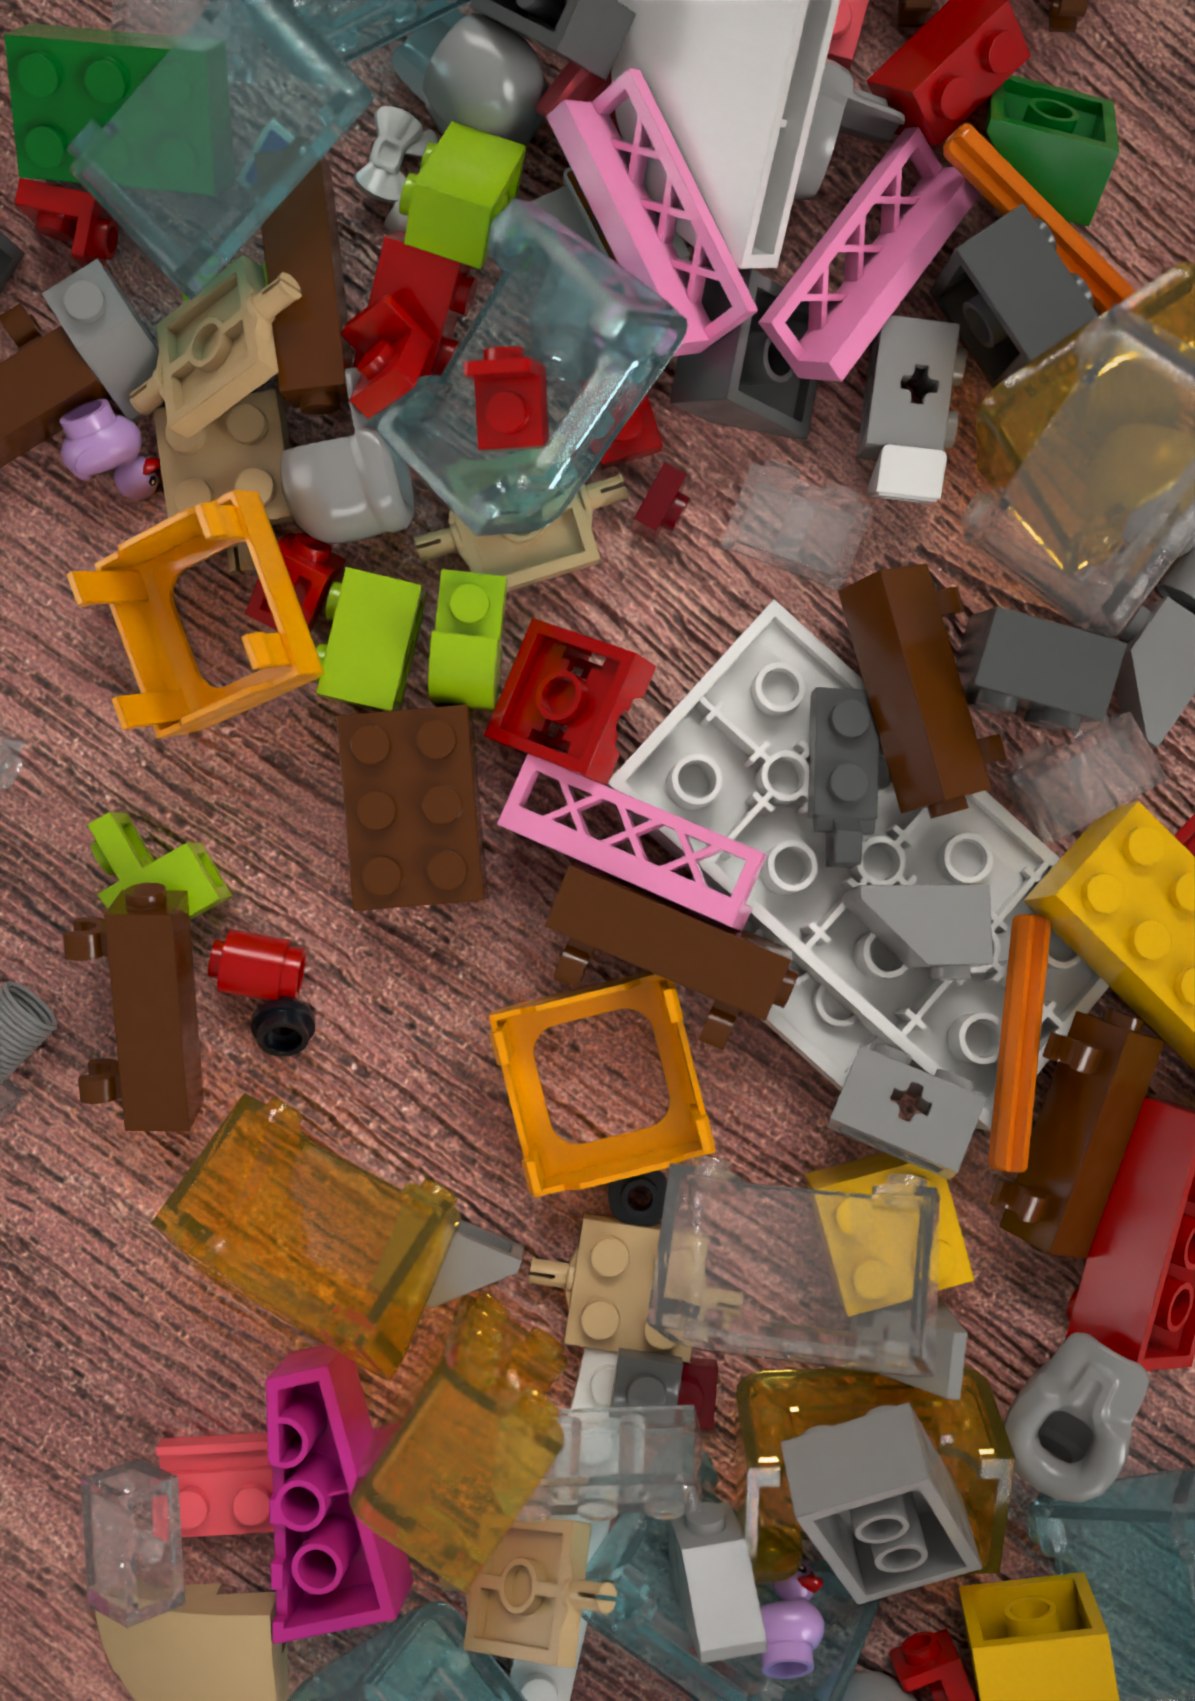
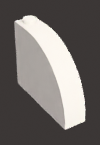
M617 0L636 13L611 68L612 83L628 68L641 70L737 268H777L840 0ZM628 97L615 109L622 140L633 143L638 114ZM648 157L643 185L650 199L663 202L667 173L660 160ZM677 217L675 232L695 247L697 234L691 222Z

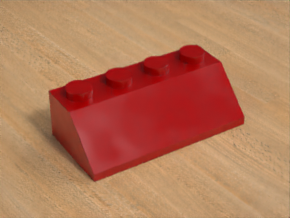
M1148 1096L1144 1098L1087 1259H1085L1086 1264L1080 1286L1069 1300L1067 1319L1070 1323L1065 1338L1066 1340L1071 1334L1077 1332L1087 1333L1117 1354L1139 1363L1146 1371L1192 1367L1195 1356V1108Z

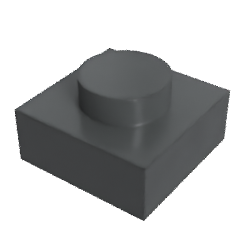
M619 1348L609 1410L610 1419L674 1429L683 1370L682 1357Z

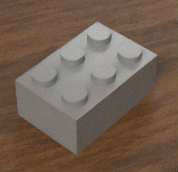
M909 1402L899 1406H879L868 1411L863 1417L835 1426H815L806 1430L799 1437L781 1442L795 1519L857 1605L983 1569L962 1494Z

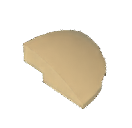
M222 1583L100 1588L94 1592L95 1614L103 1647L111 1667L135 1701H289L287 1643L273 1644L272 1621L276 1616V1592L222 1594Z

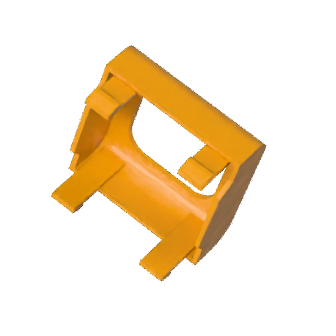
M232 490L211 502L199 503L192 508L185 509L119 544L117 552L94 563L96 571H71L66 574L78 606L88 607L92 604H109L141 694L116 696L111 699L122 730L128 731L139 727L153 726L157 739L193 733L218 724L324 675V670L260 493L257 491ZM245 542L249 548L278 632L264 633V631L242 636L241 639L252 669L261 670L224 687H215L205 681L198 670L174 603V587L178 577L185 570L238 543Z
M646 971L510 1005L492 1011L488 1017L492 1029L489 1035L496 1063L502 1069L524 1157L521 1163L528 1191L534 1198L564 1190H581L669 1168L684 1160L716 1153V1146L709 1118L705 1111L683 1023L684 1018L673 981ZM619 1009H633L642 1013L652 1025L669 1092L670 1102L665 1116L652 1126L586 1143L576 1144L563 1140L556 1134L551 1125L535 1062L534 1046L538 1037L549 1027Z

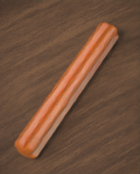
M962 124L949 136L943 145L944 157L1003 216L1024 203L1033 218L1043 220L1054 235L1056 253L1070 274L1076 273L1086 282L1093 296V305L1109 321L1120 320L1135 306L1137 302L1135 290L971 124Z
M1034 914L1017 915L1012 920L988 1164L991 1168L1014 1173L1025 1172L1028 1168L1051 933L1050 919Z

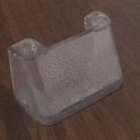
M1117 303L1113 304L1104 319L1098 316L1094 317L1080 335L1073 354L1080 358L1077 368L1079 379L1006 488L997 485L988 494L979 491L967 506L960 523L961 526L965 527L964 541L967 545L1079 629L1112 639L1125 627L1195 534V348Z
M712 1157L692 1158L691 1165L670 1163L646 1324L671 1342L697 1350L906 1377H934L937 1349L940 1195L936 1187H928V1181L918 1176L891 1174L887 1176L886 1184L873 1186L872 1195L745 1183L741 1177L730 1172V1163Z

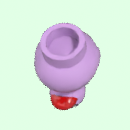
M97 399L84 403L68 411L60 418L59 421L67 435L62 443L61 457L63 464L77 478L89 481L93 474L115 468V484L122 495L132 500H144L154 494L159 484L158 469L161 467L160 459L153 457L145 458L138 455L142 446L140 429L133 421L121 415H115L108 400Z
M792 1557L780 1562L773 1572L772 1585L775 1594L781 1601L760 1606L767 1639V1652L756 1655L761 1658L762 1673L776 1679L798 1678L811 1673L814 1670L813 1651L819 1646L824 1637L825 1624L822 1614L809 1602L813 1594L822 1588L823 1580L815 1576L814 1570L806 1561Z

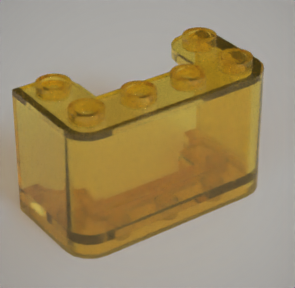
M479 1292L476 1298L463 1295L459 1299L378 1421L350 1495V1506L363 1524L466 1593L564 1447V1432L557 1422L560 1412L545 1397L553 1382L558 1380L567 1368L568 1357L562 1354L563 1346L546 1331L532 1327L529 1332L509 1319L511 1315L509 1309L499 1300L484 1292Z

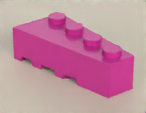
M349 1339L290 1352L266 1379L268 1464L272 1465L273 1494L269 1498L270 1524H274L275 1558L271 1562V1590H276V1616L272 1621L273 1644L394 1620L397 1618L414 1582Z

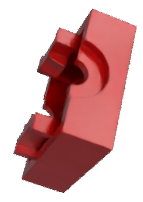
M532 618L484 737L607 786L620 755L615 746L619 736L616 732L617 721L624 711H629L634 699H643L656 665L635 652ZM592 657L604 661L603 666L589 662V658ZM574 666L583 670L581 678L571 673ZM551 721L560 726L567 727L565 732L559 728L556 738L545 735ZM552 748H556V749H559V750H561V751H564V752H566V754H564V753H562V752H559V751H557V750H554V749H552Z

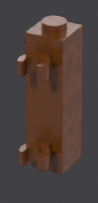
M320 144L253 151L267 283L269 285L278 278L279 274L286 272L297 281L301 289L299 293L302 294L299 300L294 301L278 313L272 323L279 371V391L292 408H300V411L304 414L322 415L333 413L340 409V403L349 402L345 369L353 368L351 345L342 336V330L348 322L332 171Z
M21 303L0 315L2 325L20 349L19 352L0 363V468L63 430L59 420L68 411L93 400L106 399L110 401L113 399L80 355L62 325L45 334L36 318L32 314L28 315Z
M927 563L879 570L839 590L838 594L900 812L902 814L927 807L930 819L969 809L966 796L991 789L985 764L1007 759L1000 734L977 739L943 621L945 616L965 612L958 587H949L935 591Z
M576 860L569 865L544 926L570 937L553 977L572 986L578 987L579 983L583 981L596 948L715 999L702 1028L699 1040L721 1050L724 1049L740 1010L766 1021L772 1004L781 1008L786 1006L799 974L798 971L789 968L792 960L791 949L746 930L739 931L580 860Z
M159 883L135 884L119 893L105 912L104 919L97 917L75 918L73 920L74 931H65L63 933L65 959L85 961L104 956L108 957L118 1061L107 1058L89 1060V1075H80L78 1078L80 1102L101 1104L115 1099H122L125 1131H190L204 1102L188 891L166 890V887Z
M1108 1007L1105 1008L1102 1018L1076 1011L1067 1036L1056 1032L1050 1033L1042 1057L1058 1061L1030 1139L1028 1168L1025 1172L1018 1173L1015 1182L998 1179L989 1203L995 1207L1005 1208L999 1225L1000 1228L1048 1254L1087 1259L1165 1043L1163 1040L1140 1032L1144 1020Z

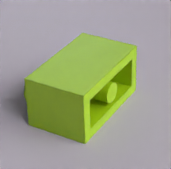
M451 121L437 144L433 142L427 144L418 175L410 172L404 182L399 202V213L408 216L404 244L481 269L516 204L527 146Z
M346 567L342 583L334 581L327 598L325 616L326 619L333 620L328 644L320 643L316 648L324 670L323 676L313 680L318 682L316 694L329 700L379 712L401 710L428 593L422 585Z

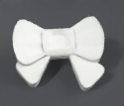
M382 106L374 114L378 138L374 142L369 157V164L355 174L353 182L358 189L369 197L381 202L392 203L394 206L401 197L406 180L400 172L404 155L422 158L429 142L437 144L439 141L433 130L429 129L423 132L421 123L409 112L392 106Z

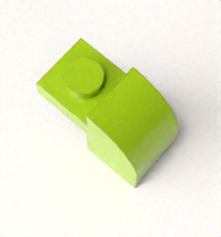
M441 569L435 631L431 633L428 690L429 700L433 705H468L471 710L494 712L498 702L503 658L501 637L508 583L507 576Z
M108 812L87 824L96 839L90 843L95 859L108 875L116 874L119 882L97 894L107 908L111 906L122 890L140 883H159L164 885L166 890H187L190 920L233 897L202 842H187L159 859L154 860L128 813Z

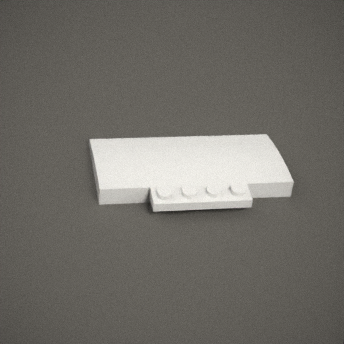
M774 599L613 775L607 787L745 844L767 855L746 902L748 906L752 907V910L743 930L791 949L792 960L789 968L798 971L799 974L786 1006L781 1008L772 1004L766 1021H762L837 1089L842 1090L860 1045L873 1050L875 1043L888 1045L909 1055L912 1058L910 1066L931 1075H935L937 1069L947 1070L973 1082L972 1092L987 1098L975 1129L991 1130L1012 920L1015 916L1021 914L1037 915L1023 900L1060 858L986 791L966 796L969 809L930 819L927 807L901 814L879 738L878 817L875 819L874 834L863 835L860 865L852 868L826 867V833L814 832L813 818H808L811 692L816 687L866 689L860 676ZM630 812L632 819L638 825L650 821L645 817ZM663 826L648 833L676 859L685 856L675 830ZM689 837L694 852L710 846ZM724 851L698 863L708 888L731 897L746 860ZM860 885H990L993 964L970 968L971 979L931 980L930 968H908L843 904V892ZM1052 929L1050 933L1037 1074L1050 1060L1042 1057L1050 1033L1056 1032L1067 1036L1076 1011L1087 1014L1109 988V985Z

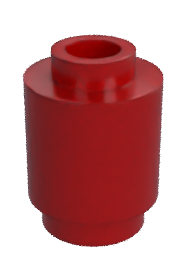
M230 929L225 941L216 939L213 943L208 963V977L217 978L218 992L268 1001L279 1000L282 997L297 999L303 982L307 950L293 947L292 940Z

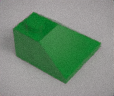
M1011 75L987 98L986 132L995 149L1069 224L1073 222L1089 226L1119 154L1114 101Z

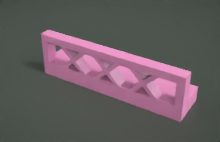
M628 68L592 102L563 100L546 116L664 357L701 353L758 312L752 296L640 69ZM628 97L638 114L633 143L621 140L609 115ZM648 157L660 160L667 173L663 202L650 199L643 185ZM677 217L689 220L697 234L693 261L679 258L672 244ZM706 277L720 281L732 306L712 322L701 303Z
M919 127L905 128L758 322L798 378L842 382L981 195L955 167L942 168ZM910 157L922 178L908 197H901L902 167ZM874 204H882L880 234L872 245H864L866 215ZM838 252H846L844 282L836 293H828L829 264ZM801 301H809L808 330L798 341L785 322Z
M530 754L526 756L497 825L739 931H743L751 913L752 907L748 906L746 902L767 857L765 853ZM539 773L559 781L567 802V806L544 816L524 808ZM572 787L591 794V796L577 801ZM607 801L617 806L626 831L600 841L590 836L582 811ZM630 812L645 817L650 821L635 826ZM572 816L577 830L560 824L558 821ZM666 826L677 832L685 856L662 866H657L648 861L639 836ZM689 837L710 846L694 852ZM630 841L636 856L615 846ZM724 851L746 860L731 897L708 888L698 863L699 861ZM690 866L695 882L674 873V871Z

